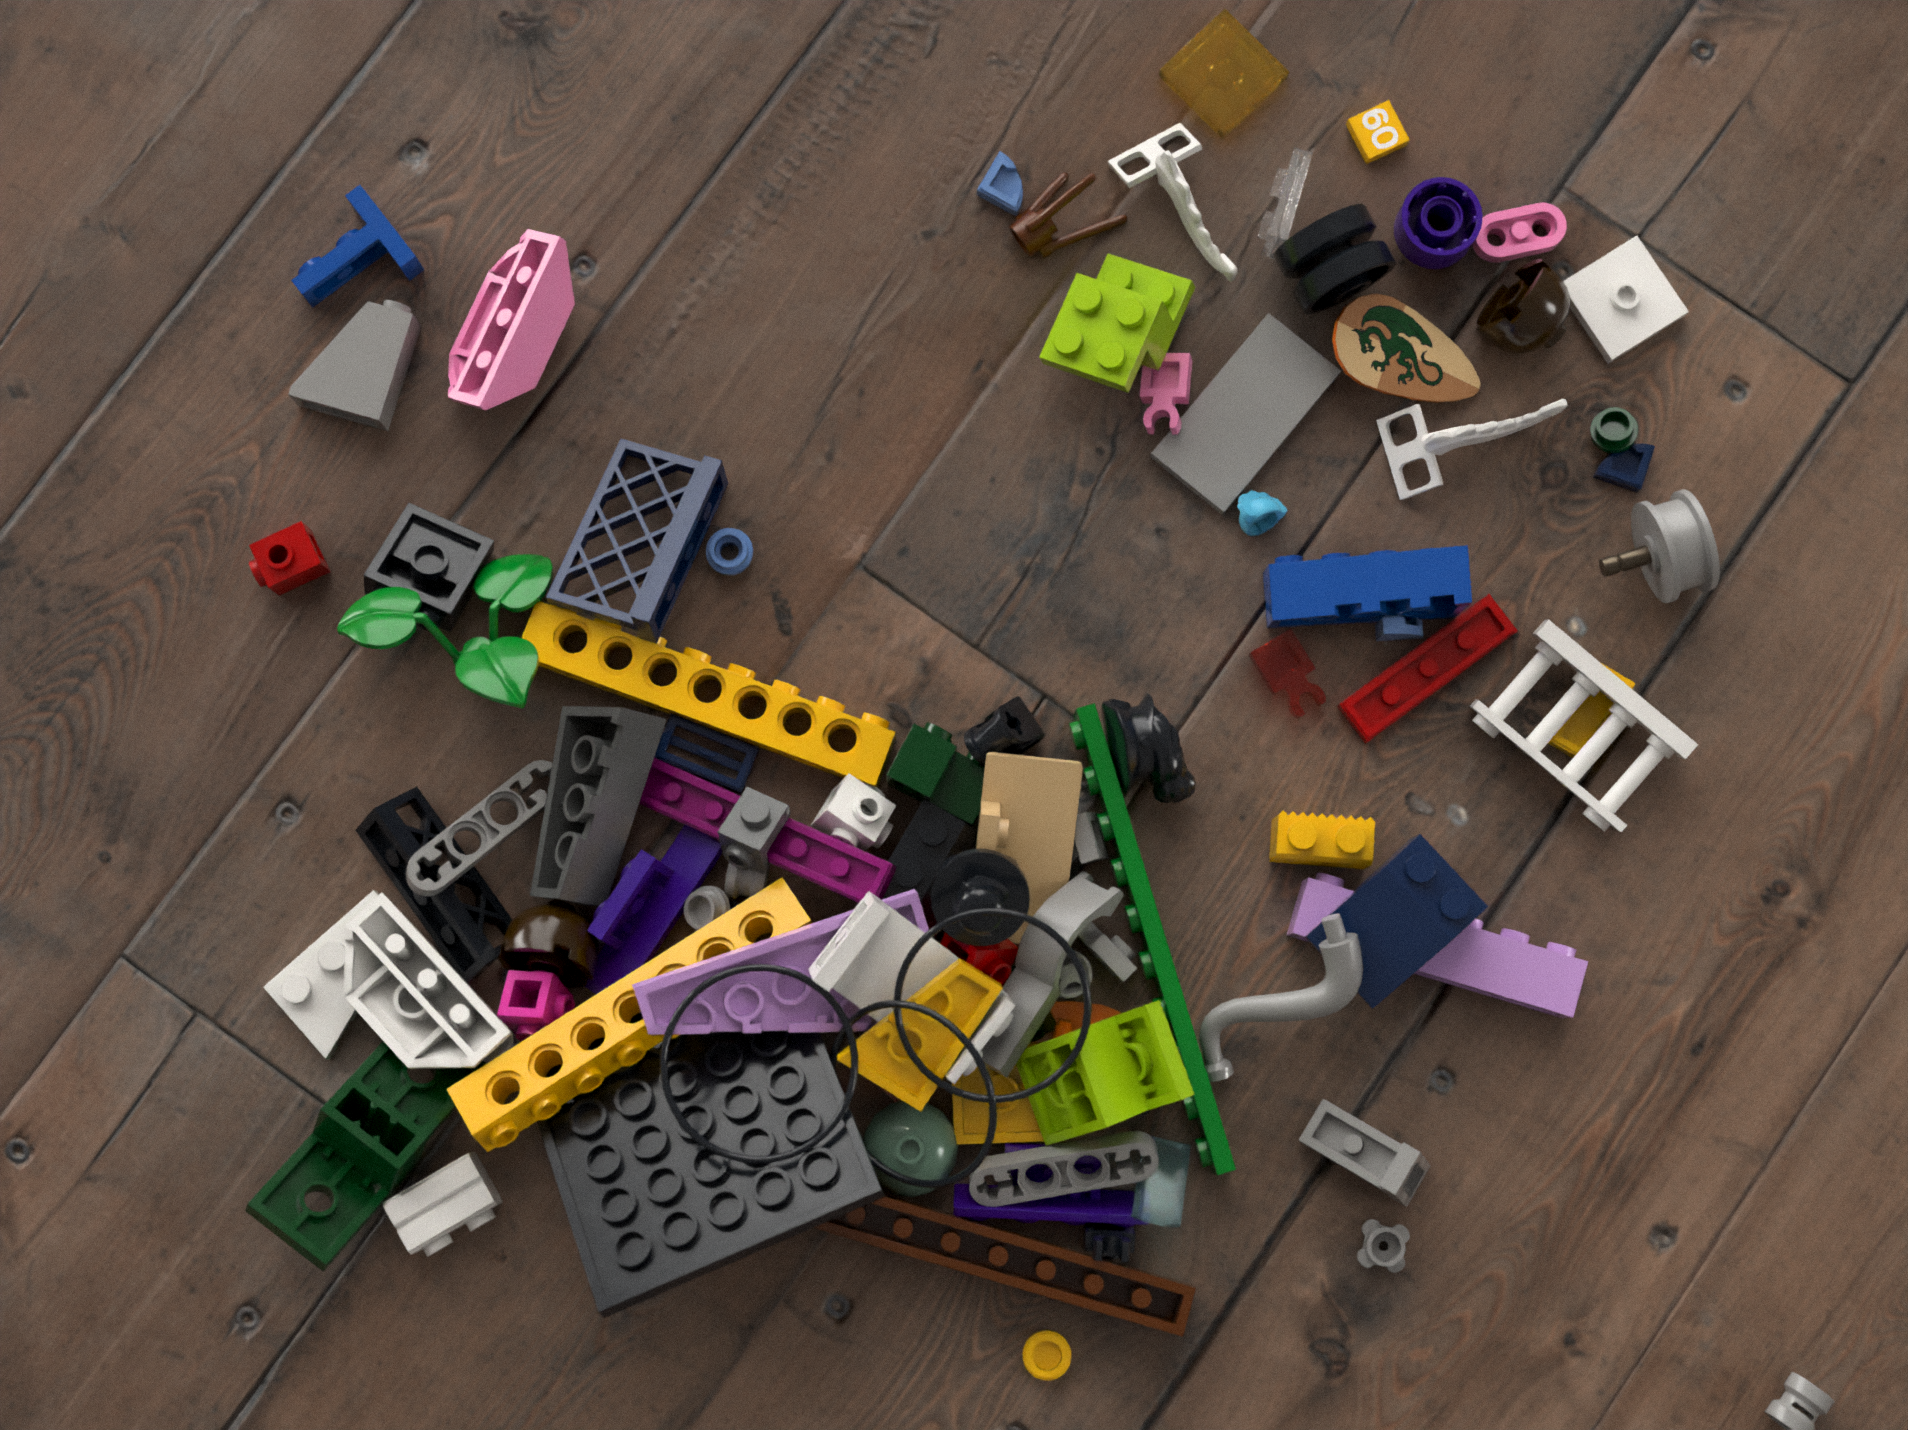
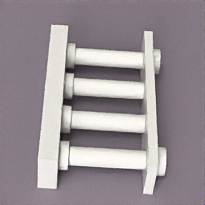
M1549 619L1544 620L1532 634L1540 641L1535 647L1538 652L1489 708L1481 701L1474 700L1469 707L1478 714L1472 721L1493 739L1499 732L1502 733L1584 802L1588 807L1582 814L1605 832L1611 825L1617 831L1622 832L1627 824L1614 813L1664 757L1669 759L1675 754L1679 758L1686 759L1698 744ZM1563 660L1577 672L1572 678L1575 683L1525 739L1503 720L1552 664L1558 666ZM1600 691L1614 703L1609 709L1612 714L1566 767L1561 770L1540 751L1589 695L1595 697ZM1637 722L1651 734L1646 740L1649 745L1603 798L1598 801L1577 782L1625 727L1632 728Z

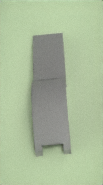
M1082 871L1049 897L1033 917L1058 932L1071 946L1078 934L1091 921L1101 916H1111L1124 894L1114 886L1106 890L1092 883L1093 877ZM1030 923L1021 938L1016 956V968L1002 989L1016 1005L1011 1011L1013 1013L1012 1021L1000 1036L995 1037L992 1035L981 1049L985 1065L1006 1078L1061 994L1059 980L1067 953L1051 936Z

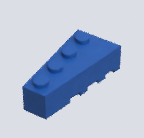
M1468 545L1401 552L1383 550L1359 556H1350L1349 553H1331L1323 555L1322 559L1303 561V556L1287 555L1275 558V564H1268L1263 572L1267 628L1375 623L1383 616L1402 615L1405 620H1412V618L1416 617L1419 620L1452 619L1472 603Z

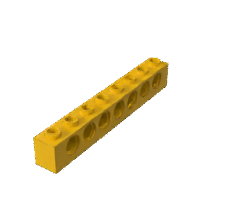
M541 601L534 605L522 639L528 640L536 647L539 656L538 666L664 713L675 714L732 738L832 775L844 778L849 773L863 783L878 787L896 739V732L888 729L889 721L865 712L861 719L843 713L845 705L823 696H819L817 702L799 697L801 689L780 680H774L772 686L754 680L756 676L754 671L740 665L730 663L727 670L710 664L712 658L710 655L690 647H685L683 653L665 647L667 640L659 637L656 644L621 631L622 626L597 618L593 621L577 615V612ZM575 631L586 633L587 644L583 650L578 653H568L564 650L565 638L570 633ZM620 647L630 649L632 651V660L627 667L615 670L608 666V657L614 649ZM661 664H671L677 669L675 680L667 686H658L652 682L653 671ZM706 680H715L722 686L718 699L710 703L699 701L696 697L698 686ZM751 696L761 697L767 703L766 711L757 719H747L740 712L744 700ZM797 712L805 713L812 720L808 732L801 736L791 735L785 730L787 718ZM839 729L852 731L857 737L855 746L850 751L843 753L833 750L829 745V740L835 731Z
M781 877L447 1088V1091L472 1136L487 1152L494 1148L506 1146L518 1137L519 1132L538 1120H546L554 1116L563 1104L580 1093L584 1094L595 1090L602 1084L605 1077L621 1067L637 1063L645 1056L646 1051L663 1041L664 1035L648 1034L644 1019L630 1024L631 1019L641 1012L632 984L753 944L762 934L772 933L771 938L812 924V921L783 877ZM672 1034L671 1039H674L681 1034ZM605 1038L598 1048L588 1050L593 1041ZM562 1064L560 1071L556 1075L546 1077L552 1067ZM520 1091L518 1097L513 1102L504 1105L506 1098L511 1093Z

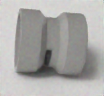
M1791 1372L1784 1382V1393L1780 1399L1772 1400L1764 1413L1786 1430H1815L1814 1422L1818 1416L1827 1414L1835 1401L1802 1376ZM1792 1405H1795L1797 1408H1799L1800 1410H1802L1804 1413H1801L1799 1410H1797L1796 1408H1794Z

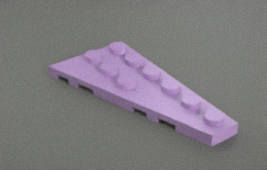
M915 889L882 900L925 933L929 930L918 893ZM853 910L632 984L648 1034L664 1035L669 1021L684 998L703 981L724 970L749 964H771L793 969L811 978L808 970ZM755 971L727 977L706 988L685 1009L676 1024L673 1034H710V1032L742 1031V1033H761V1031H788L789 1033L839 1032L843 1024L828 1001L809 985L788 975ZM833 988L829 991L840 1004L848 1019L860 1010V1008ZM867 1014L852 1026L853 1032H866V1030L877 1024L878 1021Z

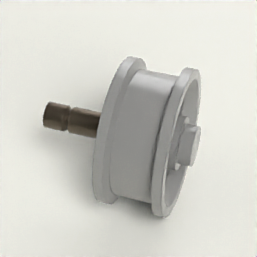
M1686 489L1673 492L1669 501L1653 505L1649 501L1636 503L1631 512V531L1635 549L1618 553L1617 556L1611 555L1599 559V567L1604 577L1618 574L1620 571L1624 572L1641 567L1652 592L1663 603L1676 601L1680 592L1695 587L1703 592L1713 590L1717 587L1720 576L1718 550L1709 520L1699 501Z

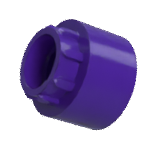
M1436 177L1419 183L1409 192L1395 219L1394 236L1399 250L1409 261L1423 268L1442 269L1452 266L1465 256L1481 230L1483 216L1480 202L1468 186L1452 178ZM1438 216L1446 221L1448 230H1434L1429 225L1427 217Z

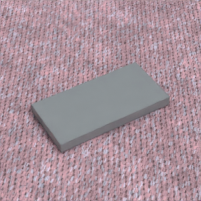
M1268 313L1183 414L1179 434L1172 435L1170 430L1153 450L1150 458L1223 515L1339 376L1341 370Z

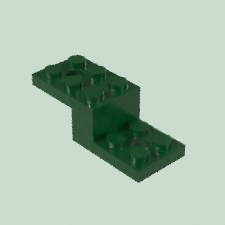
M382 1041L320 1109L312 1134L248 1202L245 1212L324 1272L381 1207L382 1203L388 1199L416 1167L426 1142L457 1108L447 1088L487 1063L482 1061L475 1068L429 1069L432 1072L433 1080L424 1084L417 1083L409 1077L407 1066ZM311 1192H322L329 1197L331 1207L323 1212L312 1211L306 1206L304 1197Z

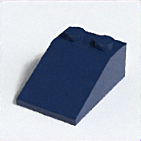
M1419 834L1409 839L1329 915L1340 914L1346 933L1350 932L1358 935L1363 961V976L1357 994L1373 1009L1456 938L1488 906L1427 840ZM1322 921L1305 936L1320 954L1319 944L1327 939Z

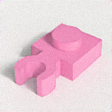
M1166 353L1159 371L1142 365L1140 399L1143 404H1152L1147 408L1143 417L1148 434H1154L1155 422L1161 417L1170 418L1169 426L1172 435L1179 434L1182 423L1175 404H1189L1192 371L1190 353Z

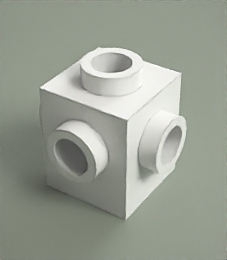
M848 773L831 790L811 827L863 851H866L871 846L878 849L893 828L888 819L896 805L886 799L880 789L863 783Z

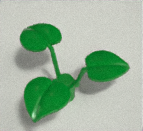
M536 554L505 556L485 565L476 576L474 589L480 600L492 603L489 608V639L485 637L472 638L464 644L461 652L453 646L425 613L418 612L422 604L420 595L413 590L402 587L378 589L357 600L341 618L337 632L339 635L346 636L354 643L366 648L389 649L397 647L412 637L416 631V623H420L426 627L452 657L453 663L456 666L457 679L463 687L488 700L524 708L529 688L538 670V652L536 647L526 639L513 636L498 638V614L502 606L512 612H523L537 604L550 587L553 577V566L548 557Z

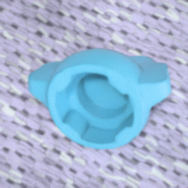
M1251 490L1238 498L1239 504L1237 507L1240 511L1239 525L1242 531L1249 536H1257L1270 530L1288 511L1277 498L1271 497L1265 492L1258 493Z

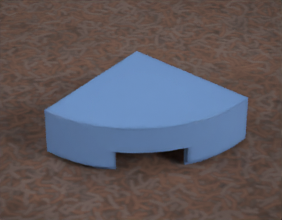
M999 151L979 185L977 195L1017 216L1023 199L1022 181L1013 161Z
M1402 615L1383 616L1375 625L1376 641L1424 638L1423 623L1417 617L1412 618V620H1405Z

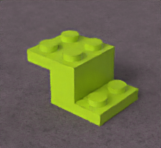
M1108 253L1096 279L1076 273L1039 358L1044 365L1129 393L1141 365L1159 371L1195 290L1194 283L1190 279Z
M1157 1000L1090 1024L1084 1045L1069 1069L1050 1086L1028 1096L1047 1146L1107 1128L1145 1111L1183 1100L1194 1095L1161 1003ZM1081 1028L1025 1048L1016 1063L1025 1090L1047 1079L1065 1062L1075 1047Z

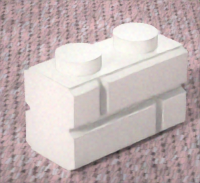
M469 1152L382 1204L393 1226L396 1227L397 1233L410 1254H414L424 1250L426 1256L429 1257L453 1243L449 1234L466 1224L471 1232L496 1218L492 1209L503 1202L478 1155L475 1152Z

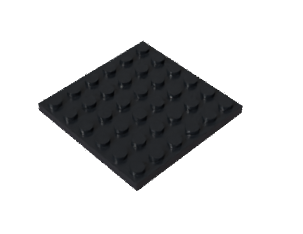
M642 1013L636 1014L631 1019L630 1024L641 1021L643 1019ZM710 1032V1034H681L670 1041L668 1077L672 1095L679 1110L691 1127L702 1137L730 1152L751 1156H767L799 1147L815 1137L828 1125L843 1102L845 1093L830 1059L821 1032ZM605 1038L593 1041L588 1050L598 1048ZM662 1042L646 1051L645 1056L637 1063L621 1067L605 1077L602 1084L595 1090L584 1094L580 1093L563 1104L554 1116L546 1120H538L537 1124L598 1312L606 1318L885 1197L850 1106H848L842 1119L827 1137L811 1149L793 1158L772 1163L756 1164L727 1159L711 1152L696 1142L682 1128L673 1115L665 1098L661 1082L660 1055ZM562 1064L552 1067L546 1077L556 1075L560 1071Z

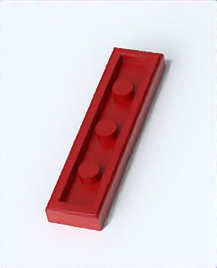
M1488 594L1342 701L1337 707L1366 744L1510 638L1518 630L1492 596Z

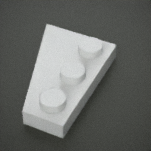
M375 890L368 894L264 986V989L325 1059H331L339 1045L338 1042L350 1021H353L358 1013L344 998L345 925L379 895L378 891Z

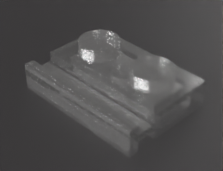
M1294 148L1286 170L1277 168L1270 195L1278 197L1273 213L1265 210L1257 238L1265 240L1262 256L1275 259V251L1288 239L1312 152Z

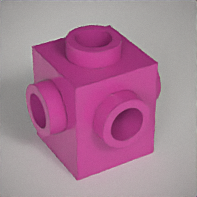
M508 970L497 1016L515 1034V1037L522 1042L574 1009V996L554 973L540 970Z

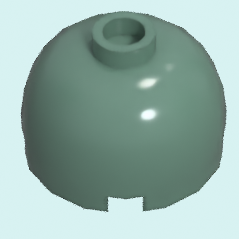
M904 1101L890 1103L874 1115L865 1130L863 1139L866 1149L876 1159L892 1170L911 1178L921 1180L945 1179L950 1176L956 1166L959 1145L956 1142L954 1126L943 1111L928 1102L921 1112ZM873 1166L881 1187L894 1195L916 1197L931 1193L938 1188L918 1187L900 1182Z

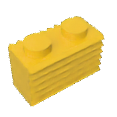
M1283 810L1271 820L1269 861L1356 869L1368 868L1373 864L1375 821L1371 817L1364 820L1362 816L1354 819L1351 815L1345 819L1343 815L1335 818L1333 814L1325 817L1323 813L1316 817L1313 812L1306 816L1304 812L1297 815L1294 811L1287 814Z

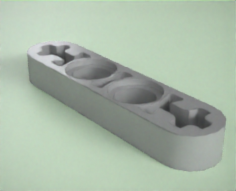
M538 760L526 765L414 853L409 859L406 869V882L410 889L422 896H434L442 892L543 812L547 793L544 790L539 789L529 796L527 804L532 806L531 809H527L521 795L531 787L533 782L532 775L539 779L545 776L550 778L553 763ZM516 787L518 789L519 794H517L512 789ZM499 801L509 802L517 810V819L509 825L498 824L490 815L491 806ZM465 830L473 832L480 840V848L473 854L465 855L455 850L452 843V838L456 833ZM442 846L448 859L458 865V867L453 869L448 860L437 872L436 877L439 881L434 883L431 879L427 878L421 882L417 878L420 872L418 864L423 862L428 867L434 865L441 859L442 852L437 850V848Z
M1129 1131L986 1156L980 1166L969 1175V1192L977 1203L986 1207H997L1141 1182L1154 1175L1158 1168L1157 1145L1149 1134L1141 1131ZM1139 1149L1142 1162L1133 1163L1130 1151ZM1114 1152L1116 1168L1110 1169L1108 1153ZM1082 1156H1094L1100 1160L1101 1166L1094 1173L1083 1174L1075 1169L1074 1163ZM1035 1164L1047 1165L1053 1171L1052 1176L1044 1182H1034L1025 1173L1029 1167ZM1017 1169L1018 1185H1013L1011 1170ZM993 1175L994 1179L998 1181V1187L989 1188L987 1182L984 1181V1176Z

